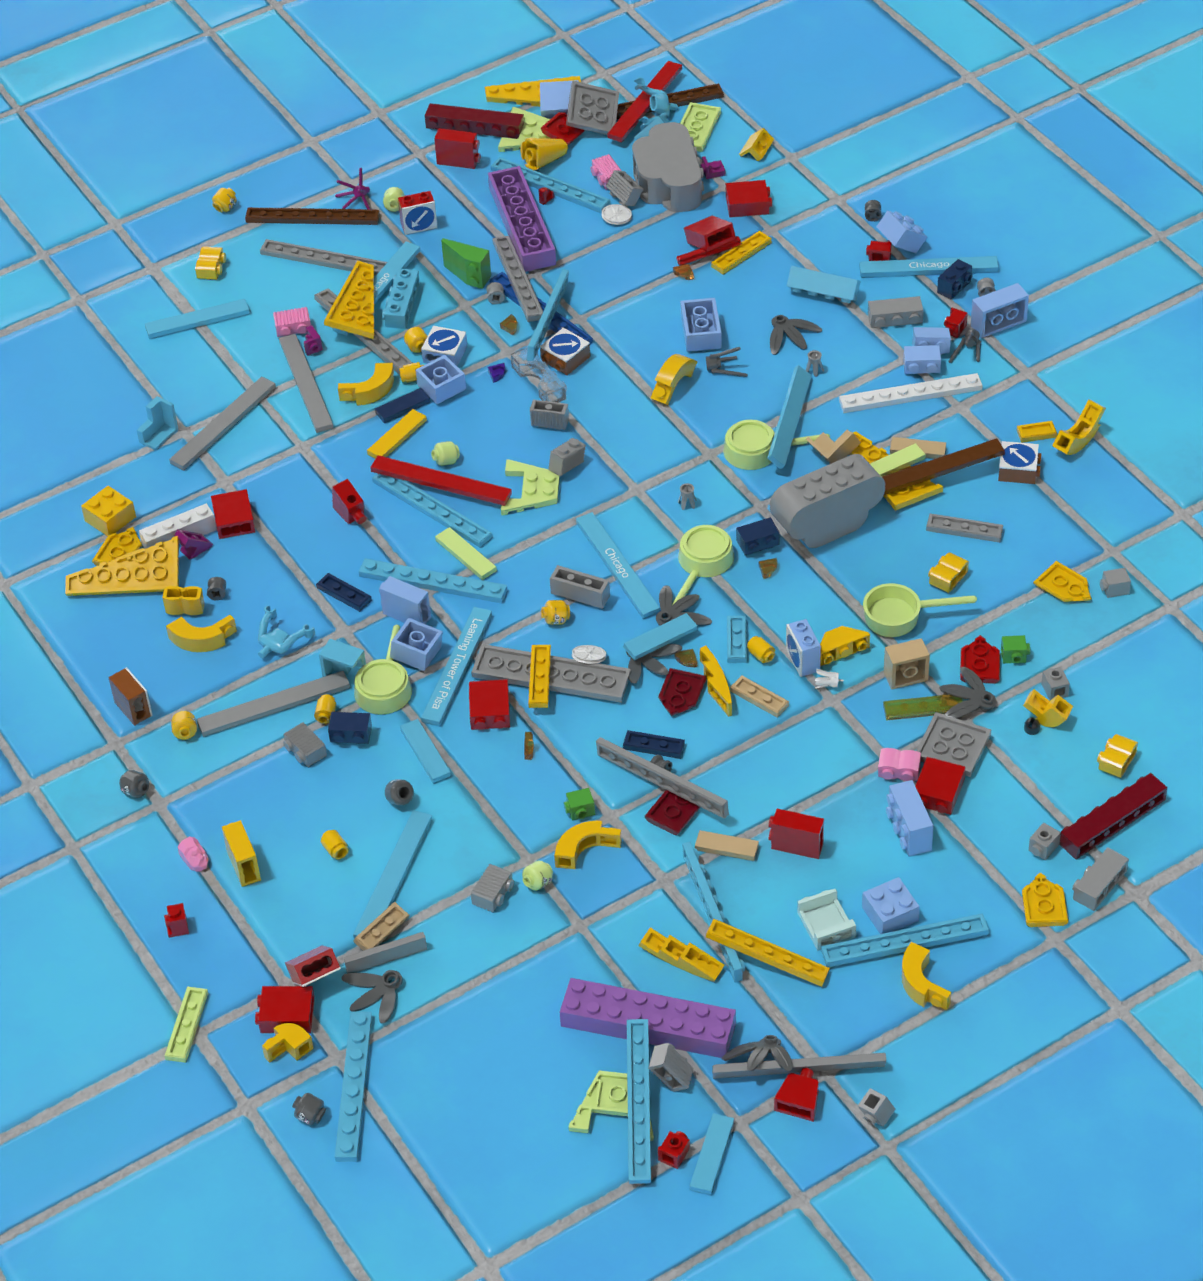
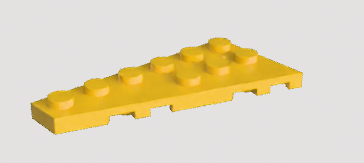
M580 76L491 85L485 87L487 102L495 103L512 101L516 102L517 105L531 103V106L540 107V82L579 80L581 82Z
M357 260L324 319L325 326L374 339V265Z
M856 431L853 432L861 443L850 455L860 454L869 464L888 456L885 449L882 447L880 449L872 444V441ZM928 480L883 496L896 511L943 492V486L940 484L936 485Z
M172 537L171 540L158 542L149 548H142L117 557L110 562L100 563L99 566L90 569L86 568L67 575L65 583L66 596L164 592L165 587L179 586V537Z

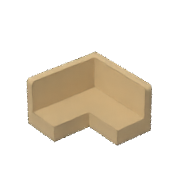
M846 430L835 442L824 432L815 441L809 437L806 438L808 443L830 464L847 457L861 443L854 433Z

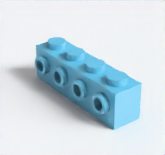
M791 266L787 286L791 287L793 292L801 293V290L808 291V295L818 296V294H823L826 299L834 300V297L841 298L840 302L851 304V301L856 302L861 281Z
M398 269L397 275H394L393 287H390L389 290L390 297L386 299V310L382 312V320H385L386 327L406 329L420 284L418 270Z

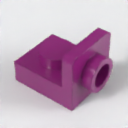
M702 157L700 168H703L706 179L725 176V168L721 160L708 163L706 157Z
M312 325L306 327L307 335H305L304 348L306 355L309 356L323 350L321 337Z

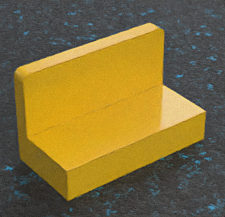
M762 128L749 137L739 155L742 157L750 152L759 161L766 154L774 138Z

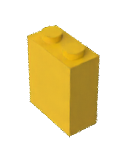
M241 820L222 826L226 850L241 886L261 881L257 857Z

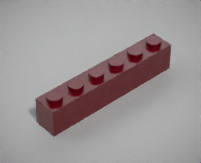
M432 103L429 104L425 113V125L429 129L438 130L441 128L513 139L519 138L524 124V114Z
M1152 773L1145 777H1140L1136 783L1130 787H1125L1118 795L1110 797L1104 804L1095 807L1086 816H1081L1071 826H1066L1061 831L1059 845L1077 860L1165 801L1168 787Z

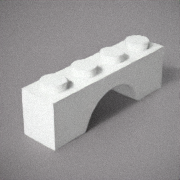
M206 503L141 529L139 534L142 546L146 549L158 542L171 540L172 537H175L177 529L206 535L216 531L217 528L214 514Z

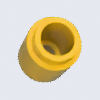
M419 362L403 365L402 368H399L401 381H406V383L417 381L416 369L424 365H420Z
M754 636L747 643L749 652L760 662L767 663L775 657V648L762 637Z
M325 694L318 699L314 714L318 722L323 724L330 722L331 712H335L336 709L335 698Z
M328 830L322 835L320 842L331 857L342 859L347 855L349 851L348 845L337 830Z

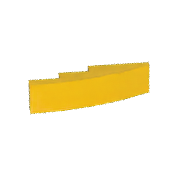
M707 646L701 647L700 662L704 665V675L707 676L708 693L729 717L732 715V701L724 672Z
M651 927L638 945L677 968L713 982L725 966L689 942L688 945H685L671 935L666 938Z

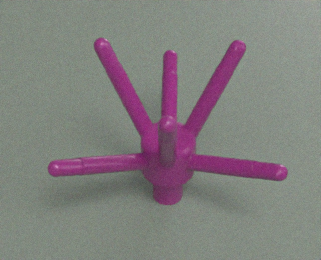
M361 167L359 168L358 186L337 180V183L352 188L353 191L336 194L335 197L355 195L342 209H346L358 197H362L366 208L370 209L365 197L370 192V188L363 185Z

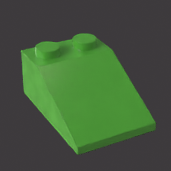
M442 238L444 267L467 285L483 289L491 277L489 250Z

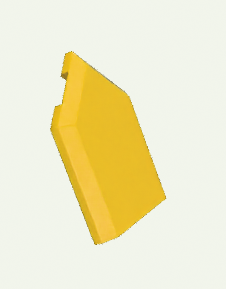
M134 527L128 528L125 532L119 534L113 533L108 535L93 558L92 563L99 566L100 563H107L115 560L117 557L139 550L142 543Z
M1055 561L1033 582V584L1063 602L1091 600L1087 578L1058 561Z
M1039 873L1029 885L1022 889L1026 925L1029 927L1064 926L1068 924V916L1063 887L1057 883H1052L1042 873Z

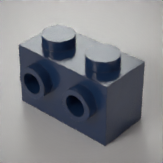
M957 259L938 277L937 293L953 299L971 282L973 277L972 265Z
M770 517L737 527L736 541L744 555H749L778 546L780 532Z
M331 712L328 727L330 742L369 744L372 729L370 713Z

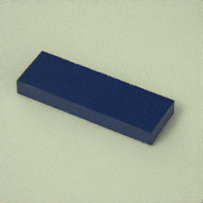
M419 388L375 408V413L386 423L410 412L412 409H417L430 403V397L422 388Z
M327 573L316 583L317 589L359 612L372 601L370 595L330 573Z
M627 730L623 742V749L658 754L681 759L685 746V740L630 730Z

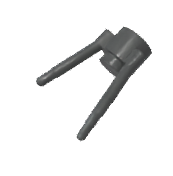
M973 328L967 330L965 337L962 338L961 343L949 359V363L953 361L964 344L968 347L976 346V361H980L981 341L979 340L980 334L977 330Z
M740 347L706 356L707 371L712 370V374L748 376L746 373L718 369L721 367V362L737 359V356L720 357L741 350Z

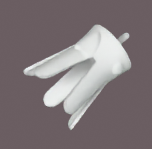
M816 669L817 674L825 677L815 679L816 685H822L815 687V689L829 686L837 688L838 681H844L838 679L839 673Z

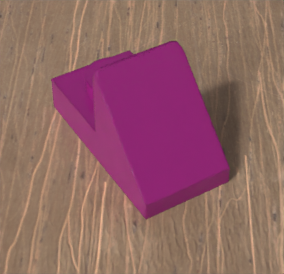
M177 529L174 535L179 537V543L182 545L180 552L190 560L213 545L202 534Z

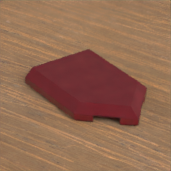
M673 668L669 669V674L665 678L658 698L671 716L696 706L707 676Z
M665 790L647 812L645 819L673 835H679L700 809V806Z

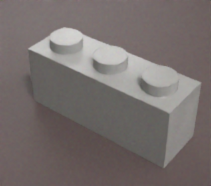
M920 296L868 301L870 327L878 328L923 323V307Z
M557 565L550 577L551 594L603 609L610 597L609 580Z
M1107 847L1103 853L1097 855L1094 864L1086 868L1081 880L1077 879L1072 888L1074 890L1073 900L1095 911L1127 872L1129 859Z

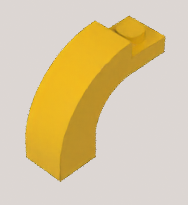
M674 354L669 357L655 378L657 383L650 398L668 405L679 380L683 376L692 377L697 361L681 354Z
M375 363L373 376L364 382L338 383L339 401H356L357 406L370 404L383 398L391 390L394 383L393 363Z
M1088 399L1077 422L1069 430H1060L1052 446L1067 455L1078 453L1091 441L1100 427L1098 423L1106 408Z
M231 615L208 627L192 626L183 617L166 626L168 638L179 648L191 652H208L219 649L226 645L225 638L237 632L235 619Z
M587 821L573 826L561 836L556 845L554 854L555 867L576 869L580 853L592 846L621 848V829L605 828L602 825V821Z
M911 942L902 959L901 978L906 993L914 1002L922 1007L927 1002H930L935 1007L947 1010L951 1004V992L930 982L923 975L924 969L929 964L930 950Z

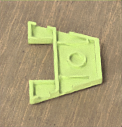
M512 107L511 113L524 114V124L519 138L502 137L498 150L499 152H505V149L513 148V151L519 150L521 143L525 142L524 139L526 138L551 139L541 131V127L550 119Z
M506 459L505 475L524 476L521 499L509 498L505 506L501 505V515H508V512L514 510L522 512L524 508L528 507L540 508L558 503L559 475L548 469Z
M599 1070L586 1093L585 1099L579 1105L574 1119L569 1124V1131L589 1133L592 1113L628 1117L627 1074ZM650 1120V1141H653L654 1135Z

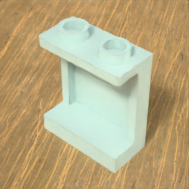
M836 889L825 890L820 894L804 897L798 901L797 913L817 951L821 950V946L856 938V924L853 919L849 920L837 899Z

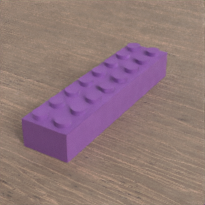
M520 166L489 172V190L525 272L556 265L555 247Z
M570 978L560 1009L561 1027L627 1039V1020L648 1019L649 1044L661 1045L669 1043L677 1050L722 1058L730 1048L736 1026V1010Z

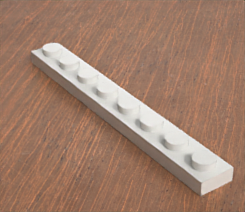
M978 373L843 395L839 396V403L843 413L980 391L982 390V383Z

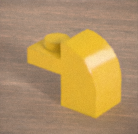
M1035 689L1029 693L1023 704L1026 709L1036 716L1035 719L1039 720L1040 725L1046 727H1056L1067 720L1073 708L1061 696L1057 695L1049 701Z
M292 1023L280 1024L274 1027L275 1036L269 1038L262 1045L264 1058L269 1063L285 1051L295 1060H299L314 1049L312 1037L301 1026Z

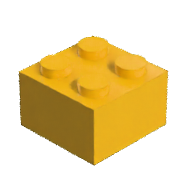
M106 486L81 505L85 522L106 536L116 533L136 518L133 502L110 486Z

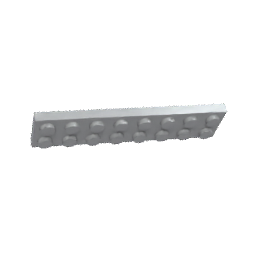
M482 644L471 672L472 677L485 680L508 679L509 684L529 687L531 652ZM551 656L549 690L622 703L631 669L599 663L587 664L578 662L575 659Z

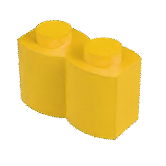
M206 246L201 248L195 267L197 278L218 279V276L222 274V264L226 262V253H223V248Z
M951 552L940 558L935 567L930 569L928 573L929 584L948 593L951 592L968 572L969 561Z
M169 586L164 588L162 598L167 614H203L205 602L202 588L196 586L185 588Z
M1115 734L1112 739L1109 738L1104 752L1101 751L1097 758L1099 770L1121 778L1137 753L1138 742Z

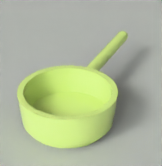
M758 420L737 422L726 432L723 448L724 457L731 465L740 469L756 470L768 466L772 463L767 457L775 434L773 429ZM820 435L793 438L791 446L809 444L806 440L807 437L815 441Z
M699 525L688 530L682 536L678 560L681 567L690 575L672 605L687 595L697 576L714 577L726 572L731 567L734 561L732 541L728 533L723 529L713 525Z
M887 583L872 588L866 594L863 600L864 616L867 626L873 632L885 637H899L914 629L918 621L920 608L975 603L977 597L962 596L920 600L912 589L900 584Z
M399 625L393 626L386 659L367 663L360 668L355 676L354 697L356 703L369 713H393L403 708L411 698L412 687L407 671L401 664L390 658L391 641L400 630Z

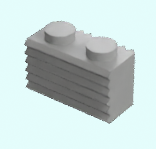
M614 170L606 185V188L610 190V195L620 200L619 203L623 206H635L643 188L625 171Z
M533 400L530 407L531 426L565 430L569 421L568 404Z
M571 438L569 441L564 442V444L557 446V448L550 452L549 470L562 476L584 462L586 445L577 439Z
M304 722L283 734L285 748L289 752L291 750L294 752L295 758L299 763L303 762L307 767H310V765L327 756L325 744Z
M489 864L471 891L472 904L494 912L497 906L500 907L502 905L505 893L507 891L510 892L513 888L512 872Z
M664 1043L654 1046L648 1069L654 1072L653 1074H656L659 1077L658 1079H661L664 1082L663 1084H666L671 1091L688 1089L694 1068L687 1062V1058L681 1056L672 1044Z

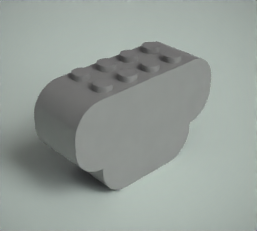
M669 122L655 125L650 129L649 136L637 139L632 145L634 179L643 188L640 198L648 204H662L667 210L672 212L694 210L702 202L704 185L701 178H704L703 168H700L699 157L696 158L697 149L694 147L693 137H690L688 129L680 123Z
M853 454L780 486L771 497L770 512L792 538L802 539L808 547L817 548L859 529L868 517V510L876 506L882 499L885 492V480L862 455Z

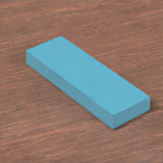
M727 616V663H747L746 616Z

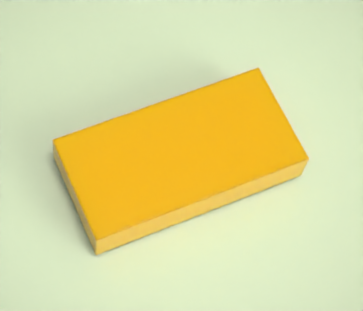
M1052 421L1017 426V433L1021 443L1057 437Z

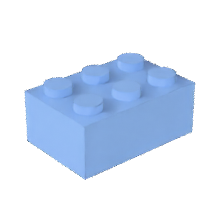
M1019 283L973 299L971 327L977 330L980 337L983 338L1026 322L1029 295Z
M715 298L680 301L681 321L687 352L722 348L721 328Z
M913 780L890 785L889 794L886 795L888 802L886 814L893 821L895 834H899L901 848L906 850L908 857L932 851L933 823Z

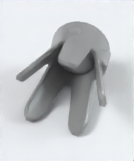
M812 350L808 353L806 371L809 372L812 364L813 373L816 377L818 375V365H820L821 370L824 372L821 362L822 354L817 350Z
M689 483L682 484L680 486L681 494L678 503L682 496L681 508L684 510L687 498H689L691 507L694 509L695 501H697L694 495V486Z

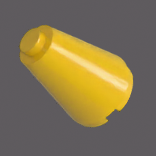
M526 138L524 139L525 142L521 143L520 148L522 160L525 159L527 163L525 166L532 170H538L566 155L568 150L567 143L563 139Z

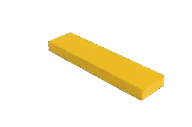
M759 230L741 242L740 246L732 248L712 261L711 267L724 275L772 243V238Z
M412 409L367 449V455L375 459L378 455L387 457L427 421V416Z
M532 645L529 708H548L551 645Z

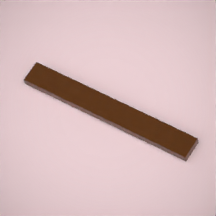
M718 83L669 93L667 96L669 103L677 104L680 107L689 105L690 102L699 103L723 98L724 92ZM634 101L618 104L616 119H620ZM650 108L647 113L655 112V111H652L651 108Z
M248 207L245 220L246 223L378 225L380 210Z
M996 438L882 476L885 480L884 495L1005 455V450Z

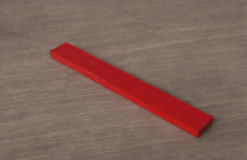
M667 61L647 87L665 91L681 72L682 65ZM642 91L607 133V137L623 142L638 124L639 119L650 109L651 95Z
M379 455L370 467L371 472L503 506L506 505L512 494V489Z

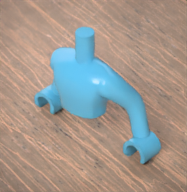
M641 77L634 80L638 84L635 86L636 90L641 89L651 95L650 108L659 114L650 119L646 116L639 119L643 123L640 125L641 129L651 124L662 114L668 118L670 110L676 111L678 109L677 104L669 103L666 92L645 86V81Z
M265 606V615L260 622L258 641L264 648L258 655L263 659L270 651L283 654L299 638L303 636L313 638L315 636V628L312 627L309 630V625L305 624L302 630L290 636L278 628L267 633L268 623L277 617L276 609L271 611L270 606Z

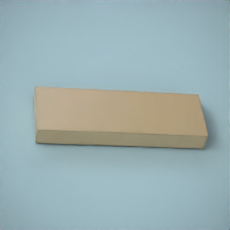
M892 437L890 454L916 443L926 454V458L936 459L945 456L946 442Z
M742 675L730 687V692L777 718L789 706V701Z
M699 830L695 843L697 851L751 861L755 860L759 841L701 830Z
M394 902L356 936L353 942L363 951L377 947L401 926L410 915Z

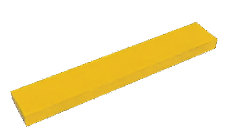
M713 919L705 936L708 939L821 987L830 969L716 919Z

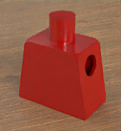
M346 479L332 486L334 510L348 524L354 521L357 524L364 523L367 519L364 515V502L351 482Z
M803 1068L800 1075L788 1074L775 1095L774 1111L814 1122L819 1081L813 1079L814 1072L811 1069Z

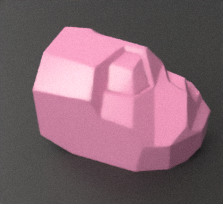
M190 836L182 840L178 845V852L186 865L196 872L206 869L209 859L198 840Z

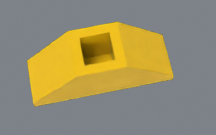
M845 626L825 632L820 643V666L830 664L835 660L869 648V632Z

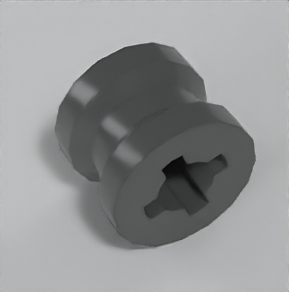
M870 200L865 204V218L868 221H878L881 218V203L877 200Z
M221 577L210 578L208 580L207 596L212 600H222L226 595V581Z
M655 755L650 761L669 772L672 770V762L663 760L661 755Z

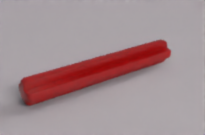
M736 236V239L709 251L700 248L676 257L679 266L740 246L741 240Z

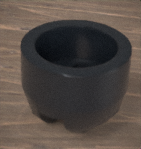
M1033 717L1028 718L1024 723V731L1029 735L1037 734L1040 731L1039 720Z

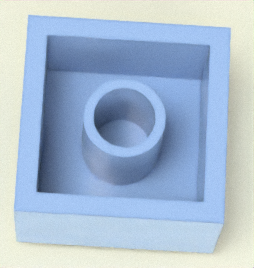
M887 210L876 226L894 246L913 253H917L927 239V236L923 233V228L915 225L913 218L908 215L903 216L897 211L891 212Z
M446 355L416 369L417 385L436 404L466 390L465 374Z
M408 618L391 641L390 658L425 671L441 648L443 631Z
M899 877L863 892L862 908L880 934L898 931L919 922L920 906Z

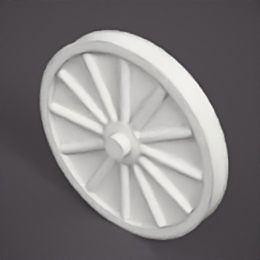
M612 204L603 208L602 218L610 224L621 225L631 220L632 212L626 206Z
M581 645L572 650V658L581 663H600L606 659V651L598 646Z

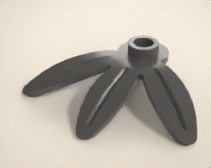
M777 315L771 321L774 327L770 336L771 353L774 355L778 353L783 340V332L798 347L806 349L805 339L796 328L817 333L821 332L822 328L807 320L788 319L786 316Z
M670 586L662 587L659 594L661 611L656 616V622L659 626L685 613L691 617L696 625H709L712 623V620L698 613L683 612L699 600V595H687L672 605L673 596Z
M667 644L636 660H633L631 657L628 668L631 669L629 675L630 682L637 683L641 677V663L648 670L656 674H669L668 669L653 657L673 655L680 652L682 646Z
M961 667L960 672L971 688L956 684L939 687L943 693L969 699L958 703L944 714L956 719L978 708L989 710L996 704L995 696L985 691L979 676L966 667Z
M394 970L386 971L383 976L370 973L344 974L342 980L350 985L364 988L375 987L359 997L350 1006V1011L354 1012L368 1008L382 998L379 1009L380 1023H386L395 1008V990L401 986L403 981L401 974Z
M767 1035L758 1042L739 1045L722 1057V1060L727 1061L753 1051L747 1062V1070L754 1071L763 1062L768 1053H772L774 1059L784 1071L792 1070L790 1055L781 1046V1040L774 1035Z

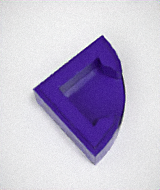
M505 363L488 367V373L493 383L499 381L505 375Z

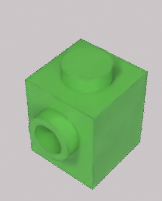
M1025 635L1002 636L1001 655L1003 664L1026 663L1027 655H1030V644L1026 643Z
M589 788L566 793V801L563 802L566 814H570L572 821L595 815V804Z

